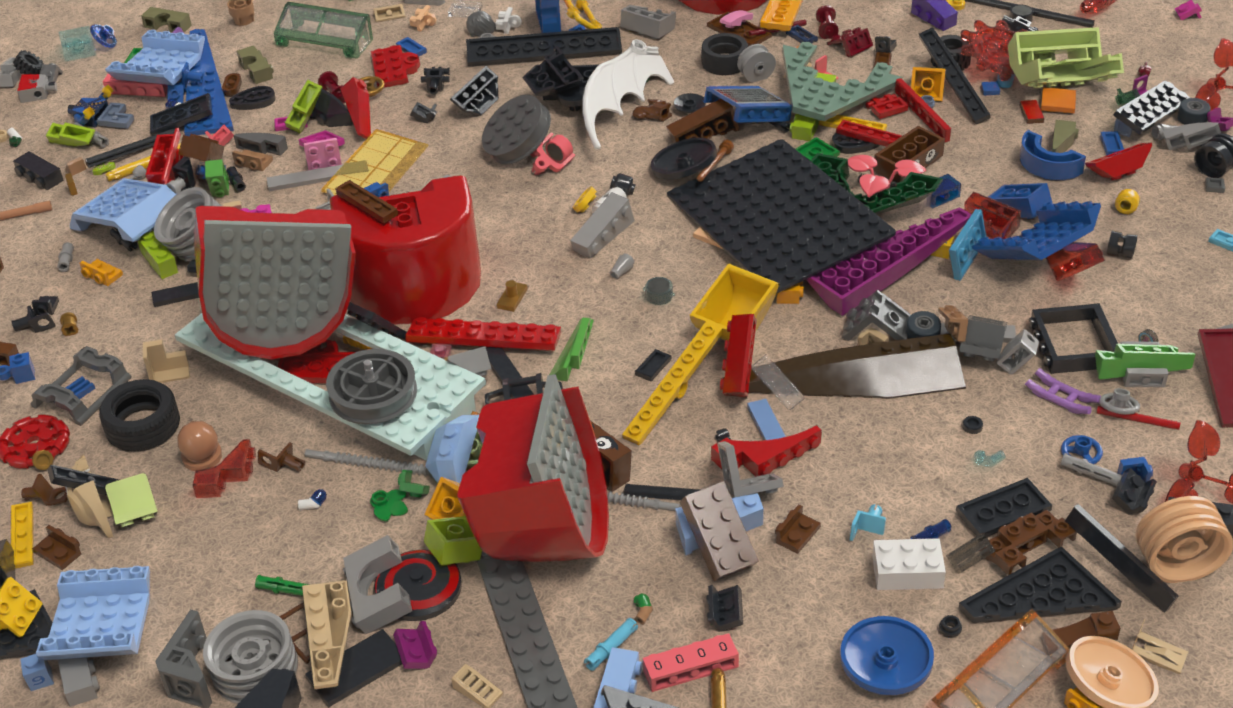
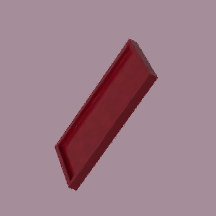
M1233 328L1199 329L1197 335L1221 427L1233 428Z

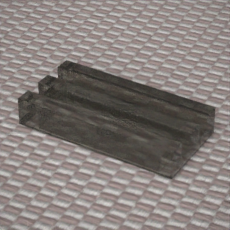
M982 532L947 554L946 557L956 572L960 574L994 553L995 549Z

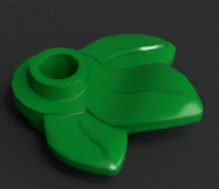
M398 489L389 492L383 490L374 492L370 499V504L374 508V515L381 521H388L391 515L402 516L406 514L408 508L401 501L405 498L406 492Z

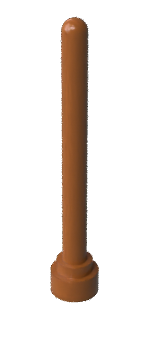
M724 140L719 145L720 150L715 160L701 171L697 176V181L702 182L725 154L727 155L734 149L732 141Z

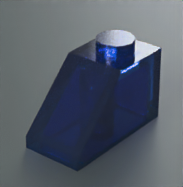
M950 174L939 177L943 178V182L931 194L930 207L932 209L960 197L961 183Z

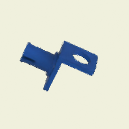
M186 62L181 71L182 78L180 80L182 81L175 85H184L186 87L188 81L202 83L203 73L191 72L189 70V63Z

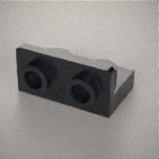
M184 156L172 167L175 180L182 178L185 182V187L181 191L192 188L196 184L190 158Z
M1129 468L1124 471L1112 499L1129 515L1136 512L1141 513L1147 508L1149 498L1154 493L1157 481L1153 478L1144 482L1139 475Z

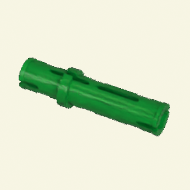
M258 575L255 580V588L271 590L275 594L281 592L296 596H303L302 586L310 585L283 580V577L278 576L272 578Z

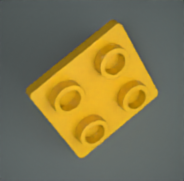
M12 577L7 578L0 588V630L8 628L16 636L21 637L41 608L42 602Z

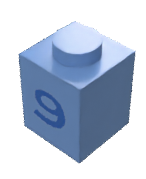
M36 654L20 659L23 677L31 691L54 684L52 669L48 660H43L37 657Z

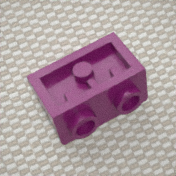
M420 621L417 629H395L393 636L404 669L430 668L433 660L436 659L437 648L433 644L431 631L428 629L426 621Z

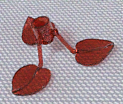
M1225 38L1220 40L1213 57L1215 64L1220 68L1225 67V69L1202 85L1195 98L1206 101L1211 107L1210 111L1218 108L1220 105L1221 96L1217 93L1218 90L1233 89V86L1226 85L1225 79L1221 77L1229 69V66L1233 67V42Z
M1196 420L1195 426L1188 438L1187 448L1190 455L1198 460H1191L1190 463H1183L1179 467L1181 479L1173 483L1165 502L1168 501V497H1198L1197 491L1193 489L1195 487L1193 482L1206 479L1226 485L1224 497L1229 503L1233 504V473L1230 475L1229 482L1204 475L1202 468L1197 465L1206 461L1207 455L1215 456L1218 453L1220 437L1211 425L1204 421Z

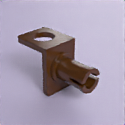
M291 442L285 446L277 457L261 449L257 452L258 464L275 472H278L285 465L300 472V468L303 469L306 463L305 460L293 456V443ZM263 457L268 458L271 461V464L267 463L263 459Z
M42 474L37 475L32 487L23 488L21 491L22 498L25 501L40 498L46 506L65 503L68 500L66 488L53 489ZM65 492L61 498L56 499L58 494Z

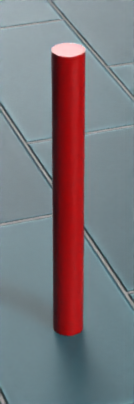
M1102 406L1097 408V414L1177 430L1180 429L1181 422L1138 413L1118 414L1108 411Z

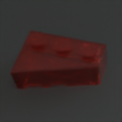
M973 192L964 202V210L970 214L975 209H981L986 236L990 239L1001 237V239L1010 238L1020 227L1021 211L977 192Z
M1072 242L1046 257L1057 281L1105 261L1097 243Z

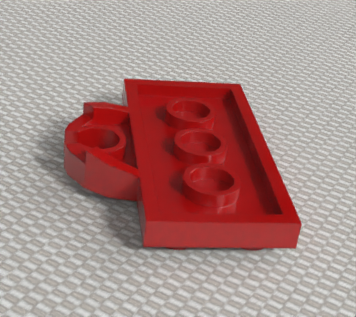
M392 45L388 48H378L371 51L375 76L384 81V88L409 83L407 74L418 72V68L421 65L419 56L410 52L403 53L401 45Z
M327 339L325 341V348L320 349L321 344L301 355L280 358L277 367L309 383H326L327 376L333 366L346 356L356 352H339L336 341Z

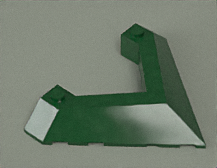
M817 153L811 160L814 165L875 214L919 203L935 192L943 182V178L910 172L903 182L896 183L895 187L877 192L871 197L867 195L862 196V193L854 195L846 181L850 176L848 159Z

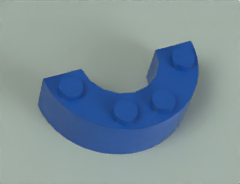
M1030 130L1024 133L1020 149V162L1027 171L1043 179L1066 180L1083 174L1086 160L1085 155L1074 150L1063 153L1047 151L1041 146V135Z

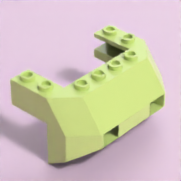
M1099 27L1015 32L1008 44L1009 62L1013 72L1021 85L1033 87V89L1042 88L1043 85H1047V88L1056 87L1057 84H1061V87L1070 86L1071 83L1083 85L1086 81L1093 80L1103 82L1108 79L1118 78L1117 75L1124 73L1122 53L1113 56L1111 54L1102 56ZM1055 54H1068V59L1056 62Z

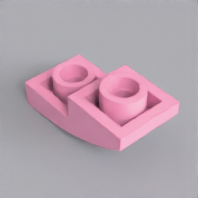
M743 10L734 11L721 18L720 23L726 24L725 27L728 28L741 26L742 22L753 19V13Z

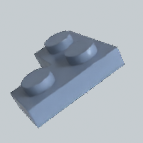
M111 102L97 119L98 126L128 129L134 121L133 114L124 113L127 109L125 104Z

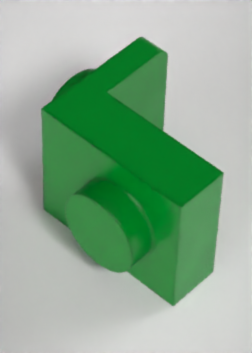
M402 470L398 477L400 491L410 492L409 496L422 497V494L429 493V485L411 482L412 470Z

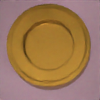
M39 450L33 455L32 463L37 469L46 470L53 464V456L49 451Z

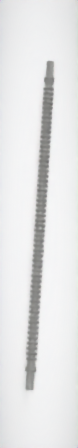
M306 449L305 457L322 459L323 461H335V463H346V465L351 463L352 466L357 464L358 467L362 465L363 467H374V469L379 468L380 470L384 468L385 471L390 469L391 472L393 470H396V472L412 470L413 475L418 473L419 476L424 474V476L429 475L432 477L423 464L418 466L417 463L413 465L412 462H409L407 464L406 461L403 463L398 461L396 463L395 460L390 462V459L385 461L384 458L379 460L378 457L374 459L372 456L370 458L364 456L363 458L362 455L357 457L356 454L352 456L351 453H348L346 455L345 452L341 454L340 452L333 453L326 450L323 452ZM611 491L609 494L607 493L608 503L625 504V506L631 505V507L636 505L637 508L642 506L643 509L649 507L656 510L675 511V508L680 507V504L660 501V499L650 500L647 497L642 499L641 496L636 498L635 495L630 497V494L624 496L623 493L618 495L617 492L612 494Z

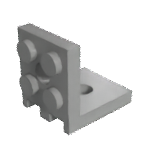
M726 441L717 443L724 482L728 492L731 495L734 494V497L756 494L762 491L773 493L777 492L778 488L784 487L782 478L773 473L740 480L734 446Z

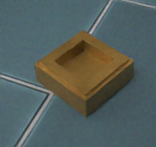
M65 174L71 196L77 195L78 192L72 174Z

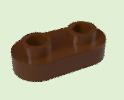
M231 73L225 77L222 85L224 95L233 96L239 92L242 83L240 74Z

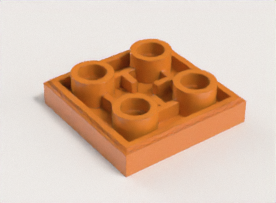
M1043 87L1042 111L1075 113L1076 90Z

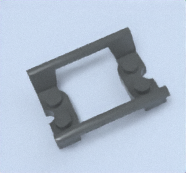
M88 346L83 347L73 356V365L52 384L41 385L31 395L33 401L30 405L37 408L43 402H55L56 407L69 411L74 422L81 426L100 408L102 401L111 390L131 379L132 376L126 371L123 362L117 357L107 353L99 355L96 349ZM82 366L98 372H109L113 383L89 408L74 395L73 391L61 386Z

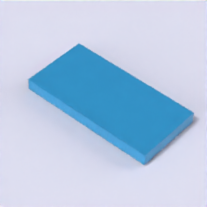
M981 209L974 210L949 249L955 280H962L979 253L973 250L972 246L978 243L979 239L986 237Z

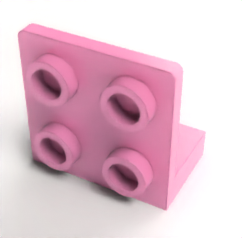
M337 138L304 143L308 170L342 165Z

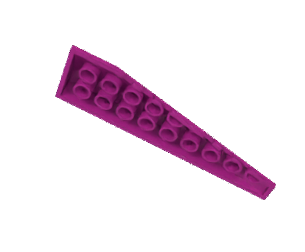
M959 207L940 214L937 219H927L924 224L918 226L916 224L911 225L905 231L898 230L895 236L806 280L829 308L843 316L851 308L857 307L863 298H868L876 290L882 291L925 260L964 227L972 214Z

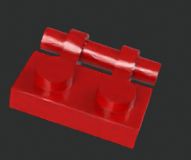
M887 94L882 98H873L866 102V107L871 108V111L879 119L908 111V104L902 98H897L896 94Z

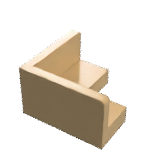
M162 339L143 342V359L150 380L164 383L190 378L186 350L166 353Z

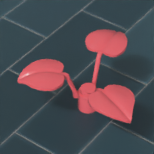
M855 155L848 159V166L853 171H870L871 174H865L859 180L862 190L868 197L890 188V184L897 173L901 177H906L910 172L919 174L926 172V169L915 161L901 160L895 164L896 169L888 181L885 177L874 176L873 168L877 166V161L869 155Z

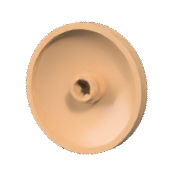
M1100 636L1083 637L1074 642L1067 653L1066 668L1074 684L1084 695L1104 708H1150L1158 696V682L1150 666L1132 649L1115 640Z

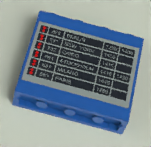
M706 86L703 102L713 103L721 98L735 106L734 121L736 122L790 121L792 113L791 104L759 86Z

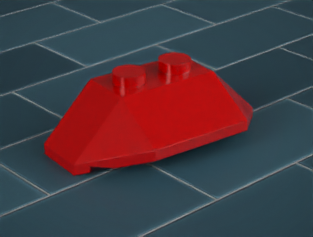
M1152 143L1134 145L1086 162L1085 166L1103 178H1111V180L1120 179L1123 174H1134L1137 169L1143 167L1152 148Z

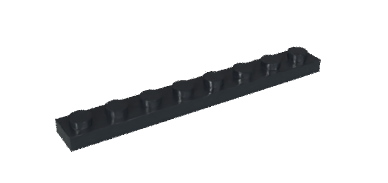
M932 27L919 33L920 40L938 68L946 69V80L973 122L979 124L990 119L989 111L935 29Z

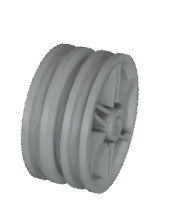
M199 187L188 188L175 195L160 211L154 225L156 239L184 261L195 260L194 230L196 207L221 206L204 189Z
M244 611L226 618L210 632L203 647V658L216 691L224 699L238 704L272 668L293 670L295 675L298 670V656L286 623L279 616L267 611Z

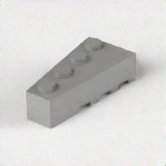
M611 192L570 240L573 250L591 259L631 225L635 220L629 199Z

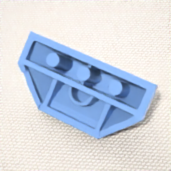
M461 415L436 429L425 466L437 483L440 477H445L458 483L461 482L476 436L479 415Z

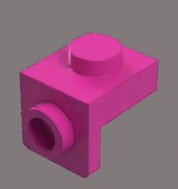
M1192 0L1175 8L1181 20L1193 14H1196L1199 19L1202 18L1199 13L1202 11L1199 4H1194Z

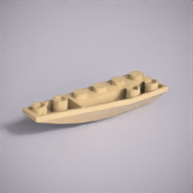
M347 580L302 586L314 689L336 687L339 683L351 620Z

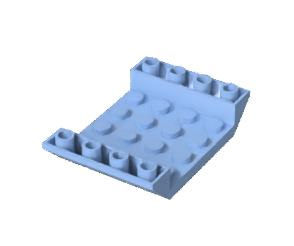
M148 30L141 37L143 49L127 63L114 61L105 70L116 80L175 85L182 78L181 71L185 63H189L190 70L201 59L205 36H199L198 34L189 35L182 32L170 33L169 31L156 32V30Z
M123 178L72 213L69 227L73 230L84 231L92 223L112 226L118 229L123 240L134 242L139 240L146 232L154 229L160 211L176 194L167 185Z
M149 566L61 572L57 583L60 600L49 636L41 638L36 651L37 657L43 660L138 654L150 599Z

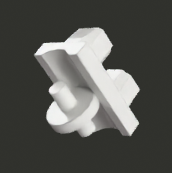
M508 7L507 11H499L498 19L496 20V30H504V34H509L511 26L517 28L522 22L518 15H511L512 7Z

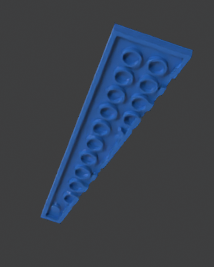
M205 29L191 30L189 35L198 34L199 36H205L201 59L190 69L191 72L203 73L204 77L202 83L188 81L186 101L209 93L212 99V115L185 125L184 133L186 136H190V133L204 135L206 131L213 134L223 125L230 131H234Z

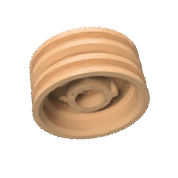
M1197 496L1179 497L1156 506L1141 519L1135 533L1136 541L1150 570L1163 582L1167 583L1203 578L1221 567L1233 550V538L1216 506L1210 500Z

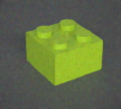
M465 516L427 520L424 543L441 565L461 562L469 563L480 560L482 550L472 534Z

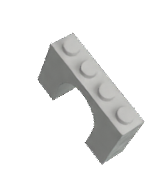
M389 535L343 558L345 565L343 572L347 577L348 592L351 599L350 607L354 615L352 621L357 629L360 628L365 634L371 633L412 612L409 594L399 583L380 593L367 596L369 586L376 576L402 562L399 546Z

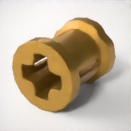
M71 312L62 314L60 316V323L62 324L61 332L63 335L71 336L77 334L79 329L76 324V315Z

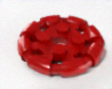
M40 414L34 418L31 416L22 418L14 422L10 429L6 428L1 434L0 459L4 463H9L11 467L29 469V467L34 466L32 459L29 457H33L39 450H46L52 454L53 460H55V457L58 454L61 455L69 444V428L64 421L58 420L57 417L52 415Z

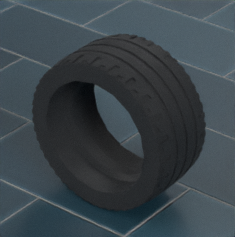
M718 33L709 36L703 41L701 47L703 68L710 73L722 76L739 73L737 61L742 51L748 47L747 41L743 37L731 33Z

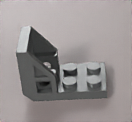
M190 609L155 662L168 698L201 708H209L212 704V699L204 675L196 661V655L200 649H203L207 637L199 612Z

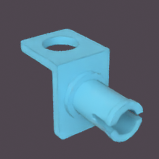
M876 504L871 505L868 513L857 511L851 525V541L854 540L858 529L880 535L884 534L886 518L881 516L883 511L879 505H877L876 510H874Z

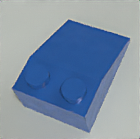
M1047 183L1003 185L984 199L985 203L1018 218L1027 219L1037 217L1036 210L1042 208L1044 203L1052 202Z

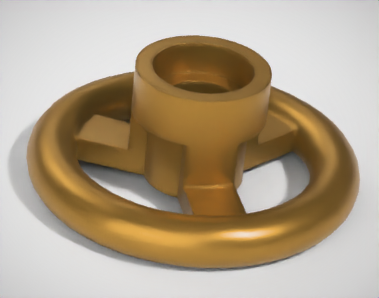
M366 76L360 78L364 82L369 81L366 83L369 97L375 96L384 88V81L379 77ZM375 82L380 84L378 88L374 87Z

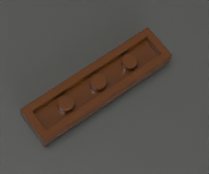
M351 180L335 188L337 195L382 223H386L398 215L397 208Z

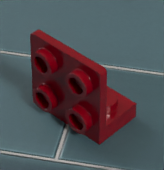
M861 27L854 28L852 31L851 29L844 30L842 35L832 36L831 40L826 42L827 45L842 43L847 57H851L873 46L868 28L861 29Z

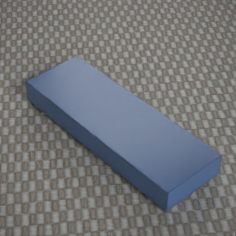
M767 399L747 403V408L763 440L786 437Z

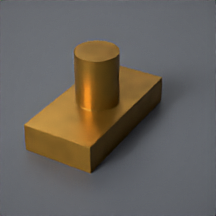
M509 280L505 283L506 289L497 302V309L514 312L528 287L527 284Z

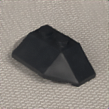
M485 66L455 93L450 100L462 111L481 116L499 99L498 76Z
M322 89L310 118H314L320 124L328 127L354 125L350 113L344 104L333 94Z

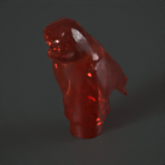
M1084 0L1080 4V10L1084 14L1098 13L1111 6L1117 0Z

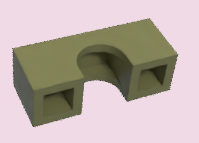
M150 7L141 15L144 28L157 30L163 25H168L171 33L177 27H180L185 33L192 26L189 13Z
M254 45L236 51L239 64L244 70H249L250 78L255 84L273 79L272 73H274L272 65L268 64L267 59L262 56L260 50H257Z

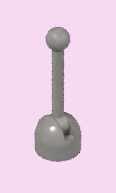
M141 165L135 167L133 176L129 179L134 180L136 178L141 180L145 178V168Z

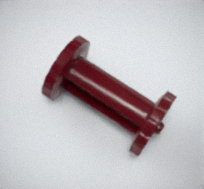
M829 5L821 6L816 11V19L819 23H822L818 29L819 36L822 39H831L832 36L839 33L838 25L833 22L836 18V11Z
M332 71L322 73L318 78V85L322 86L323 90H328L342 103H345L340 89L343 85H338V76Z

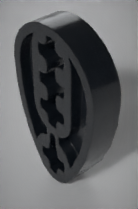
M256 86L237 93L229 99V103L232 109H259L273 104L276 96L273 88Z
M835 133L832 137V147L844 154L867 152L880 146Z

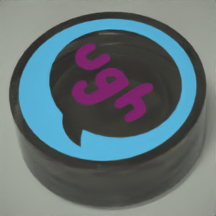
M1145 329L1138 335L1139 342H1159L1156 333L1150 329Z

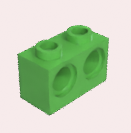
M223 160L205 161V177L212 197L229 195V178Z

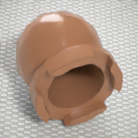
M191 421L182 427L177 438L178 448L181 451V459L185 468L199 472L201 469L216 466L222 458V449L218 443V435L214 428L204 421Z

